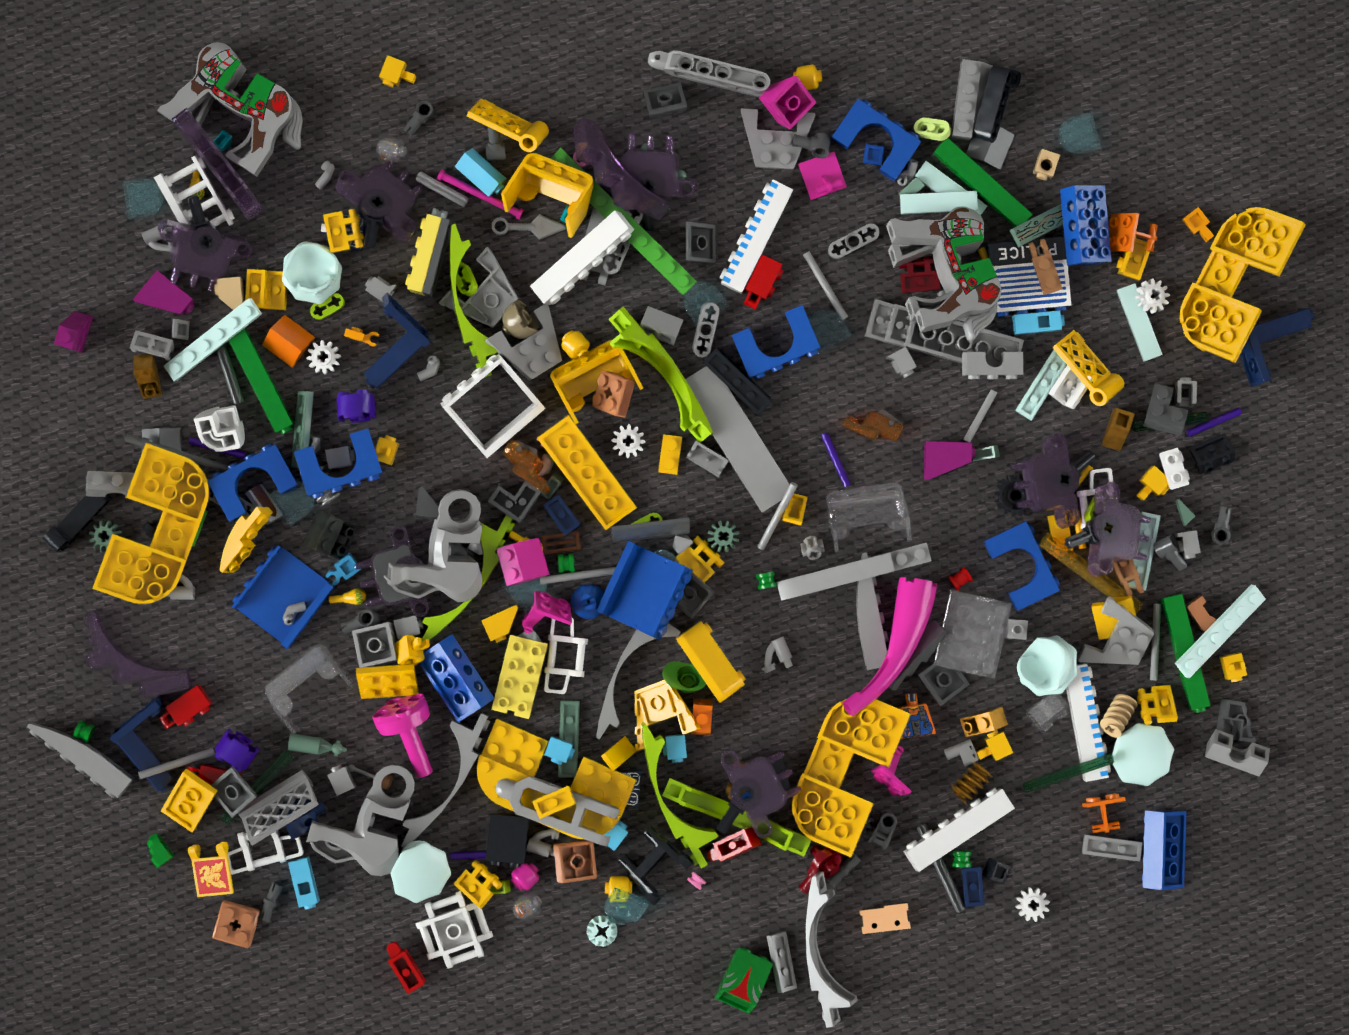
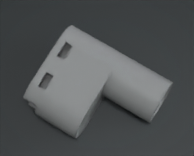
M970 739L943 750L947 760L960 756L965 767L979 760Z

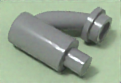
M171 223L165 226L160 224L142 233L145 243L151 248L159 251L174 252L175 240L168 241L169 245L157 242L167 237L168 233L174 230Z
M181 574L179 581L184 586H176L166 597H170L171 600H194L195 586L186 576Z
M783 636L771 641L766 650L764 667L761 668L765 674L776 669L775 663L771 664L774 652H776L780 663L783 662L786 668L793 666L790 660L792 655Z
M547 829L534 834L529 839L526 851L545 857L549 855L554 856V848H551L552 844L540 840L548 836H552L551 839L553 840L554 838L558 839L560 832L554 829Z

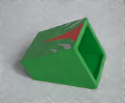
M737 948L714 998L750 1014L759 1001L773 963L769 962V959L764 956L758 957L751 954L752 952L746 948Z

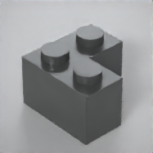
M1155 383L1144 427L1181 436L1188 410L1170 406L1174 388Z
M525 480L515 496L501 486H498L488 502L517 522L522 523L542 491Z

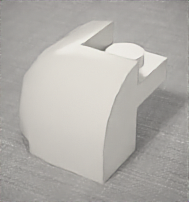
M236 405L211 408L199 413L194 418L197 433L202 444L204 443L209 448L214 449L215 452L238 449L244 444L243 421L239 419Z

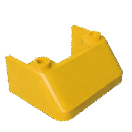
M530 153L524 157L501 193L504 210L509 212L517 198L523 201H530L535 198L538 192L567 203L570 206L567 209L568 215L565 221L568 237L572 238L586 217L594 183L592 176L588 173L537 153Z
M612 340L590 350L582 359H573L561 365L550 374L575 424L579 422L574 412L581 410L584 406L585 401L583 397L596 391L598 377L602 370L614 372L635 380L639 389H643L623 349L613 348L610 345Z
M699 621L676 637V640L714 696L721 703L745 685L743 681L746 678L740 670L736 672L711 636L710 633L713 630L708 623L703 624L702 621Z

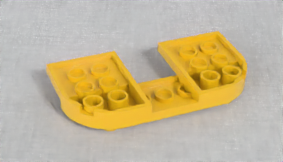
M1259 207L1248 208L1245 212L1238 215L1235 213L1227 219L1210 247L1212 252L1196 284L1192 283L1180 309V323L1182 324L1183 333L1194 346L1202 351L1210 352L1236 363L1262 311L1257 307L1236 300L1232 296L1248 265L1280 277L1306 225L1304 222Z
M145 443L126 498L163 511L151 545L147 546L112 534L92 588L137 604L156 602L169 595L176 587L209 499L207 478L197 463L188 457Z
M876 699L854 716H851L844 708L843 702L845 700L837 703L828 712L817 736L816 745L806 769L800 777L792 799V813L799 830L810 840L849 857L853 856L874 805L872 802L840 789L854 753L889 768L911 716L908 712Z
M496 719L477 763L478 781L486 796L496 804L514 811L509 802L510 800L498 796L495 790L496 784L505 778L521 781L530 776L535 777L549 741L500 719ZM583 757L570 789L618 807L620 811L617 819L587 809L582 825L594 829L596 833L602 835L612 830L623 815L637 779L617 770L612 771L601 763ZM526 788L520 800L524 804L523 806L536 810L532 801L547 794ZM574 804L550 816L560 817L559 819L571 823L577 805ZM550 827V828H552V829H554V830H557V831H559V832H561V833H563V834H566V835H568V836H570V837L577 838V839H583V838L574 836V835H572V834L566 833V832H564V831H561V830L555 829V828H553V827Z

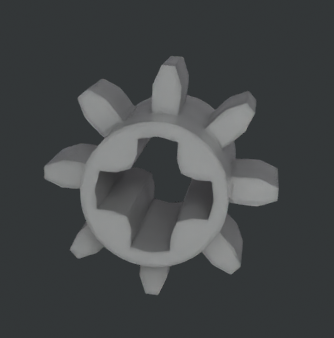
M808 536L804 539V543L800 544L803 557L807 556L811 560L818 559L822 554L821 552H825L823 540H818L816 536Z

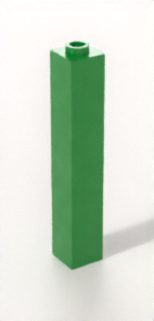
M949 138L945 139L934 151L933 155L973 191H977V195L1014 228L1030 220L1029 218L1033 214Z
M245 327L232 337L229 342L275 433L284 435L292 431L291 427L295 424Z
M1182 594L1160 598L1176 661L1195 643ZM1201 667L1190 678H1186L1179 670L1188 710H1194V713L1206 711L1205 707H1209L1210 702Z

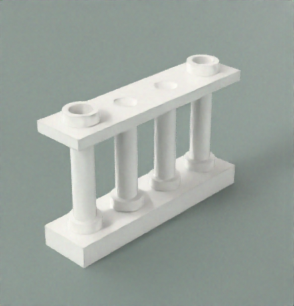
M196 155L191 157L194 162L193 164L170 176H164L161 173L154 177L180 225L191 227L192 230V225L189 222L192 220L191 210L187 211L185 209L183 211L180 203H182L183 199L208 187L213 197L201 203L203 211L217 204L222 212V215L210 220V224L215 227L227 221L229 226L234 224L233 219L235 217L230 208L226 210L204 170L206 165L201 157L198 158ZM196 170L200 172L203 178L201 182L178 194L177 192L173 193L170 188L172 183Z

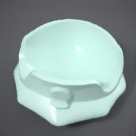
M308 241L301 242L284 257L282 282L296 300L322 304L339 290L342 266L334 253L330 252L328 246Z
M1058 635L1036 638L1019 658L1017 671L1020 682L1037 696L1063 693L1077 676L1076 649Z
M1137 723L1123 732L1120 737H1117L1111 762L1123 782L1149 786L1169 772L1174 747L1162 727Z
M418 840L410 842L403 848L390 874L395 893L414 903H419L441 893L445 883L451 876V870L444 851L431 846L425 841Z

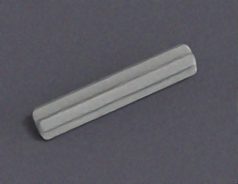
M419 172L416 177L417 182L462 207L466 206L469 200L468 197L423 172Z

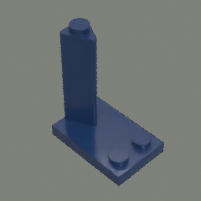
M388 292L382 297L383 311L390 319L394 317L407 332L363 373L367 377L366 383L373 389L375 387L378 389L422 346L426 347L430 343L428 331Z
M1306 308L1254 326L1240 354L1250 387L1271 381V372L1265 364L1259 344L1312 327L1311 320L1314 319V314L1311 309Z
M157 696L110 736L112 742L120 746L140 771L161 765L160 761L133 730L147 717L150 716L152 719L162 709L161 705L164 702L160 696ZM168 771L146 777L157 792L161 791V793L171 786L169 782L174 779Z

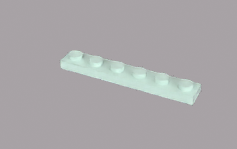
M248 298L167 362L164 368L173 381H178L262 315L261 311L252 298Z
M1250 585L1175 662V665L1186 678H1190L1266 600L1256 585Z

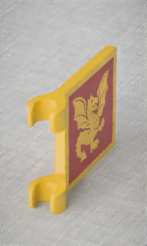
M221 842L216 845V851L219 856L200 858L201 849L198 844L188 848V853L192 860L197 897L234 893L227 842Z

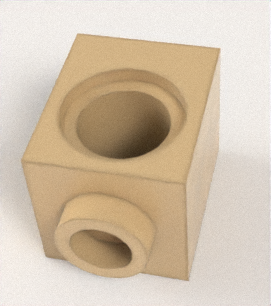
M1041 149L1033 170V174H1037L1036 178L1045 181L1048 178L1051 179L1054 176L1060 154ZM1041 162H1048L1050 170L1042 169Z

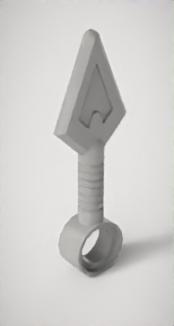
M540 214L531 223H508L506 219L501 217L496 218L492 222V230L496 235H504L508 230H528L539 240L566 229V225ZM498 221L506 224V228L502 232H498L495 229V224Z

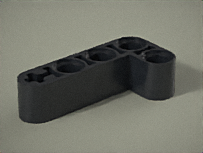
M997 65L991 68L973 131L975 139L990 143L996 140L1010 89H1016L1020 84L1021 73L1019 71Z
M106 494V497L85 495L57 527H52L42 539L56 552H63L67 548V544L70 545L80 534L79 531H83L93 520L92 517H96L111 501L112 497L109 494Z

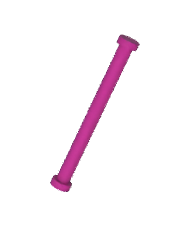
M441 169L437 180L446 181L504 210L503 201L493 196L488 197L481 190L445 173L446 171ZM512 206L508 213L515 215L516 219L520 220L524 209Z

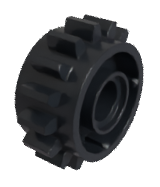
M1010 475L1008 476V481L1002 479V485H996L999 491L994 492V495L998 496V499L994 501L1000 503L998 509L1004 508V514L1011 512L1012 517L1015 516L1016 512L1019 516H1022L1023 510L1028 513V507L1032 506L1028 489H1026V477L1020 480L1019 475H1016L1015 479ZM1013 490L1018 491L1020 494L1018 501H1013L1010 497Z

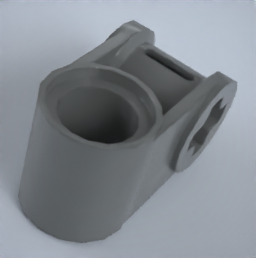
M891 811L881 813L868 838L869 843L874 842L886 850L897 825L894 813ZM891 816L893 818L892 824H883L884 817Z

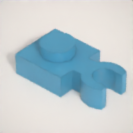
M348 553L334 564L336 570H329L326 577L328 578L330 575L336 577L332 582L334 586L339 583L342 576L347 580L361 570L362 567Z

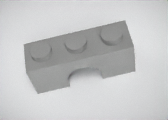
M985 352L962 353V376H968V379H980V376H987V379H999V376H1006V379H1017V376L1023 375V352H1000V360L995 367L988 365Z
M88 471L86 476V496L106 497V494L122 493L126 498L134 473Z
M1215 729L1207 742L1205 757L1260 776L1268 764L1270 748L1252 742L1246 749H1237L1232 746L1234 735Z

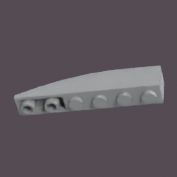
M867 552L862 553L861 560L870 558L871 555L868 556ZM876 577L857 581L856 608L858 632L866 670L881 667L888 651L886 642H889L887 631L882 629V624L885 623L883 612H879L878 605L881 604L879 593L875 594L874 586H877Z
M29 723L27 725L30 729L29 732L34 737L42 738L45 741L44 744L49 749H56L61 753L60 757L66 762L71 761L75 764L77 771L91 777L90 781L97 786H103L106 789L105 792L112 798L121 797L135 778L91 745L54 728L37 723Z

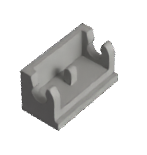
M647 306L640 327L648 336L652 333L656 339L674 346L683 319Z
M135 330L130 349L132 352L140 351L163 357L166 361H170V353L174 352V343L171 339Z
M695 441L686 457L718 478L729 461L698 441Z

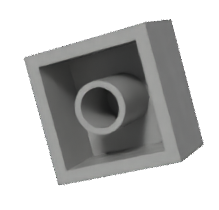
M386 622L352 631L359 668L378 667L397 662L395 643L398 639L394 623Z

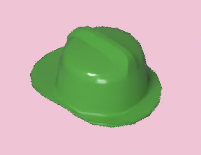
M672 661L663 669L662 674L665 682L670 687L679 689L683 693H693L706 686V682L693 664Z

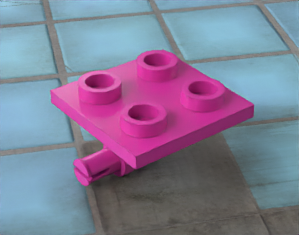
M834 151L829 153L826 158H813L798 164L810 200L847 188Z
M535 590L534 604L530 612L524 615V620L522 621L525 633H532V627L545 616L571 625L570 603L565 599H557L546 592Z
M901 746L897 747L889 768L880 764L871 770L874 774V779L881 784L884 783L888 787L889 793L895 797L908 795L912 792L894 775L900 755L904 752Z

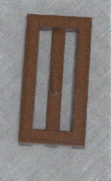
M579 530L567 535H576V539L546 543L545 539L564 537V534L557 533L541 536L544 555L581 550ZM577 542V546L554 550H547L546 548L548 546Z

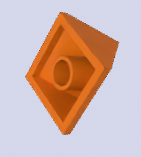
M284 315L270 328L262 346L293 368L316 337Z

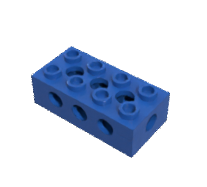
M1074 185L1060 189L1067 266L1099 265L1112 262L1105 185Z
M453 634L424 652L425 659L419 664L457 722L465 719L495 699Z

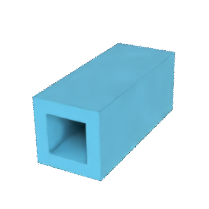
M473 148L465 152L455 165L463 175L488 197L494 193L498 195L504 188L503 183L507 178Z
M1060 311L1012 316L1014 335L1061 331L1062 326L1065 325L1064 315H1061Z
M307 856L289 861L288 865L299 908L310 909L316 907V903L320 899L310 857Z

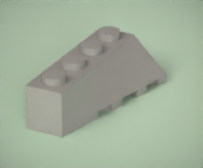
M962 60L950 139L970 141L972 138L992 65L980 61Z

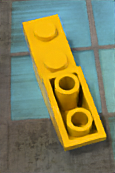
M256 507L250 516L241 515L223 550L220 571L222 573L238 571L242 562L250 556L251 551L256 546L251 540L257 536L258 531L268 522L269 517L273 513L269 507Z

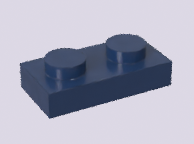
M559 494L543 504L565 537L581 526Z
M981 866L961 868L965 907L984 905Z

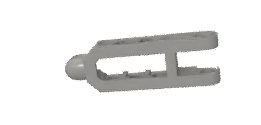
M655 51L648 56V63L651 67L663 70L669 75L754 97H760L770 86V78L764 72L681 51H671L670 53ZM682 64H689L690 67L687 68V69H684V68L681 67V65H682ZM706 68L709 72L702 73L699 70ZM720 73H725L727 77L721 78L718 75ZM761 82V83H763L765 86H764V87H757V86H756V83Z
M533 776L521 781L505 778L497 782L496 793L498 796L510 800L509 802L515 814L596 844L608 846L611 836L596 833V830L583 826L582 822L587 809L617 819L620 811L618 807L572 791L577 807L571 823L559 819L560 817L549 815L539 819L536 810L523 806L524 804H522L520 799L524 789L531 788L545 794H550L563 787Z

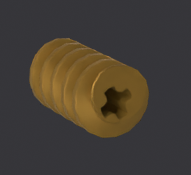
M973 762L975 769H967L970 775L962 774L964 781L957 779L959 786L951 785L953 792L966 805L965 798L972 800L971 792L978 794L976 787L983 789L984 787L981 782H989L987 775L993 778L987 770L976 762Z

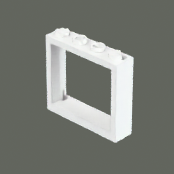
M500 354L491 356L483 368H477L471 374L472 377L459 383L457 390L452 394L448 393L442 399L443 402L440 403L486 458L546 409ZM500 364L533 403L483 445L450 406Z

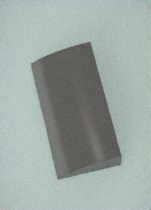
M688 517L612 526V542L619 543L686 535L690 531V521Z

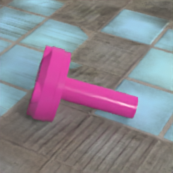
M424 694L393 698L387 701L372 716L376 729L381 735L400 734L417 778L426 777L433 772L416 729L418 725L422 724L430 716Z

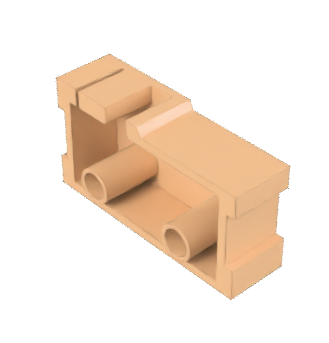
M908 903L859 910L863 921V927H861L862 934L910 929V921L907 918ZM896 920L899 921V925L897 926L895 925ZM873 923H876V928H872Z

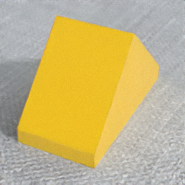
M794 493L784 511L782 521L801 526L808 497Z

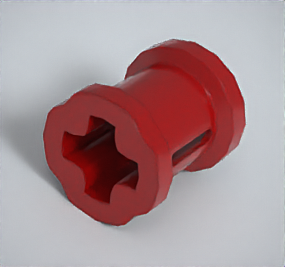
M962 567L961 571L954 576L948 577L956 591H959L960 587L967 582L973 581L965 567Z

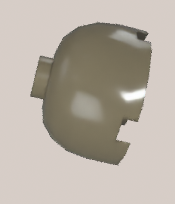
M515 300L505 309L502 318L503 330L507 335H512L518 339H527L538 332L539 325L532 313L529 315L524 309L526 305L520 300Z

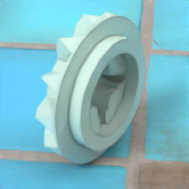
M608 916L594 917L587 926L589 940L596 946L604 947L611 944L617 936L616 923ZM598 926L601 928L609 926L605 931L607 938L602 934L595 936L599 931Z

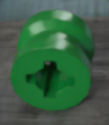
M570 553L568 556L558 554L559 573H564V571L575 572L574 553Z
M774 571L755 575L759 581L758 590L777 586L773 578L775 575Z
M80 720L75 728L73 738H81L85 743H89L94 733L95 725H87L85 721Z
M952 851L954 856L953 867H972L970 862L972 851Z

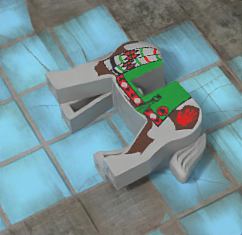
M220 42L211 43L205 46L198 55L194 78L182 87L170 102L160 106L157 111L194 137H197L214 100H217L237 116L252 122L246 139L239 146L228 151L225 156L257 177L272 155L276 139L279 135L282 134L283 141L296 150L301 148L303 119L300 107L284 88L259 74H256L241 97L233 90L247 69L228 45Z
M961 206L951 210L941 220L918 219L902 221L896 218L890 219L886 227L892 243L888 252L893 268L925 255L933 254L938 278L946 292V295L936 299H924L916 296L909 297L905 305L910 321H917L920 333L948 327L957 320L964 321L963 329L969 342H972L994 319L997 312V302L1001 296V285L990 258L961 265V256L974 254L984 241V221L975 210Z

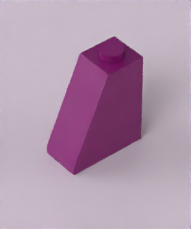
M158 270L133 298L138 304L183 316L185 313L189 314L195 307V300Z
M74 311L59 325L54 344L82 353L93 316Z
M925 441L923 480L932 479L972 462V458L975 459V447H972V443Z

